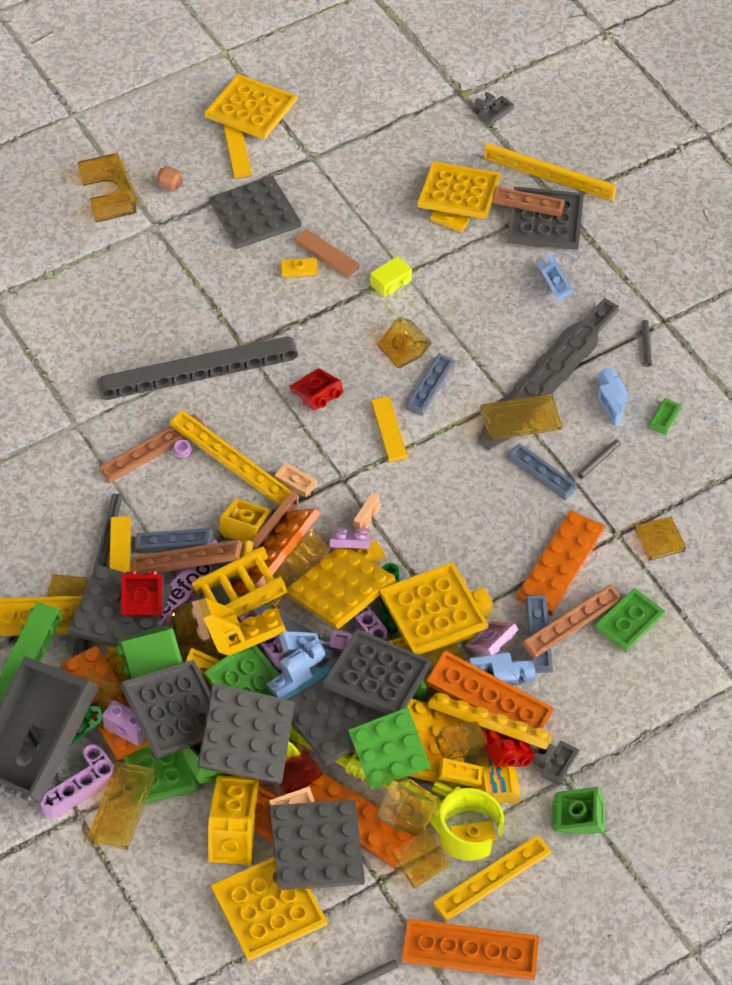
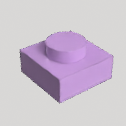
M333 630L329 642L331 645L328 649L333 650V652L342 653L353 634Z

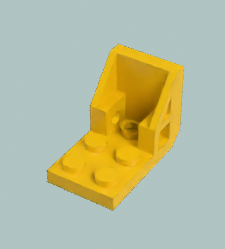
M206 597L198 600L203 619L219 653L230 656L278 636L282 632H287L277 607L267 609L262 614L248 617L239 623L234 609Z
M217 775L208 824L209 863L252 865L255 808L259 780Z

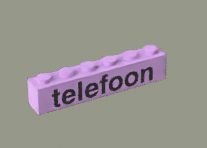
M212 564L185 568L177 574L170 584H167L172 586V592L158 626L165 625L170 627L193 604L192 602L196 601L203 594L197 595L192 583L199 577L210 574Z

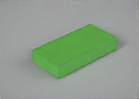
M664 398L649 423V429L666 435L682 405Z

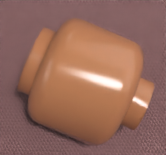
M170 166L160 168L156 176L158 186L168 191L180 188L183 182L181 172Z

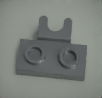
M485 92V100L477 98L475 101L478 118L490 126L514 109V104L503 96L496 99L489 92Z
M560 741L556 748L554 745L549 744L547 749L540 748V753L542 754L535 753L532 763L543 769L541 777L560 786L577 758L579 749L563 741Z

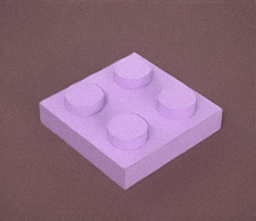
M336 528L331 533L330 547L370 549L371 532H367L366 529L347 531L346 528Z
M490 621L488 628L478 632L465 645V648L469 653L494 655L499 652L500 647L505 642L513 638V634L519 629L515 623Z

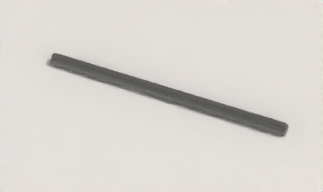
M114 493L111 495L94 568L96 565L106 567L110 552L111 517H118L122 502L120 494ZM76 638L72 657L86 651L88 640Z

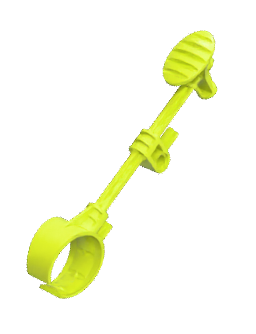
M291 724L289 739L297 742L298 749L291 742H288L285 764L296 766L303 761L301 745L310 750L312 749ZM353 750L355 752L353 756L345 755L335 761L345 767L347 774L352 773L355 778H361L363 782L367 781L356 750ZM398 780L382 786L417 804L418 810L422 812L438 832V841L442 849L454 858L466 861L479 860L490 855L492 846L491 839L482 842H469L455 836L448 829L445 822L457 813L475 811L487 815L496 823L498 835L502 837L504 827L503 810L491 795L482 790L460 788L458 786L453 789L436 781L432 792L445 798L440 800L438 796H432L428 791L425 794Z

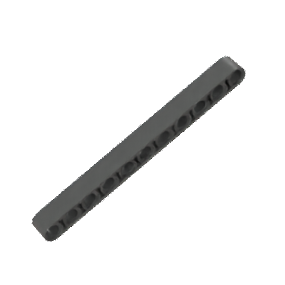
M286 336L103 375L97 379L100 397L103 400H111L292 361L298 357V351L294 339Z

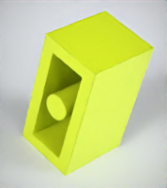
M399 256L370 273V285L383 297L394 293L412 280V268Z

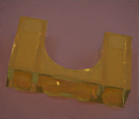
M118 153L77 162L83 186L99 182H112L119 186L110 194L90 198L91 210L96 223L137 213L138 199L136 195L133 196V185L128 182L130 181L128 171H124L126 169L123 159H120Z

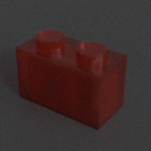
M303 748L298 756H293L285 762L282 784L279 786L285 794H289L308 787L324 774L307 750Z

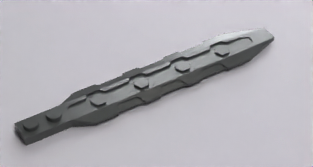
M603 298L583 321L567 327L557 338L555 344L535 362L534 367L514 385V389L504 400L500 401L490 411L485 420L478 444L491 450L518 435L530 422V418L537 410L549 401L554 391L563 381H566L573 374V370L580 362L587 358L597 347L598 333L619 311V306Z

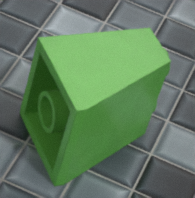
M161 625L117 640L118 646H116V651L119 658L122 657L123 659L122 671L129 680L183 663L174 630L168 626Z

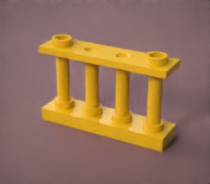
M264 546L252 550L249 554L239 558V560H235L206 576L199 577L192 583L197 595L204 593L206 598L215 602L217 600L211 588L222 584L231 600L225 606L234 609L237 618L287 593L282 578L274 579L264 562L268 559ZM256 565L267 584L260 588L255 587L246 571ZM238 574L249 591L248 594L238 598L228 580Z

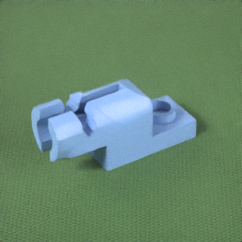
M545 254L549 263L544 264L540 257L537 264L559 301L574 291L553 254Z
M607 367L598 373L599 378L597 379L601 385L599 387L598 399L614 425L622 423L624 415L623 405L627 404L628 391L621 382V379L616 377L617 373L614 368Z
M282 632L279 635L285 654H292L299 647L304 650L305 644L315 639L316 644L319 642L325 652V657L318 663H328L331 660L333 650L324 648L329 647L331 644L319 640L317 633Z
M312 639L305 644L304 650L299 647L295 652L281 660L280 666L283 674L266 684L268 690L276 697L281 698L313 678L310 667H313L325 657L324 649L320 643L316 644V640Z
M510 652L475 657L469 660L470 664L487 673H491V675L508 684H519V678L524 683L535 681L533 661H514L512 663Z

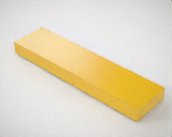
M224 125L234 179L250 177L251 169L243 132Z
M390 396L372 399V408L388 462L407 459V452Z

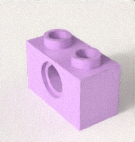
M113 700L102 715L104 728L140 747L145 740V736L132 709Z

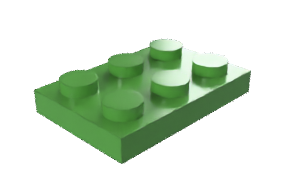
M633 588L595 625V630L627 652L664 616L665 610Z

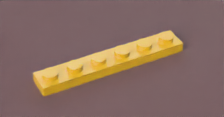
M435 693L429 701L428 707L543 749H547L553 735L544 729H535L528 726L525 722H516L508 719L505 715L490 713L483 707H473L466 701L451 699L443 693Z
M536 835L434 901L433 907L443 920L447 922L550 855L551 850L540 836Z

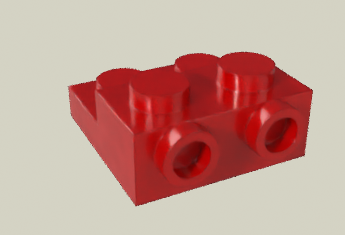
M317 368L289 386L291 392L302 398L303 404L314 411L324 408L327 402L338 399L344 392L341 381L320 368Z
M127 571L126 574H121V616H162L163 576L158 575L156 571H148L146 574Z
M480 730L477 734V738L496 767H525L532 762L535 756L530 744L493 730Z

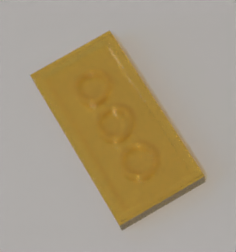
M553 394L487 403L480 406L489 440L557 431L563 427Z
M116 762L87 838L89 842L128 850L157 772L155 769Z

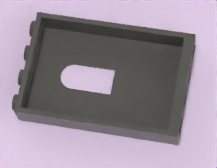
M24 656L0 703V787H5L4 791L14 796L19 793L22 799L31 803L33 799L42 802L99 689L96 685L87 679ZM31 726L46 730L32 761L25 766L18 765L16 756Z

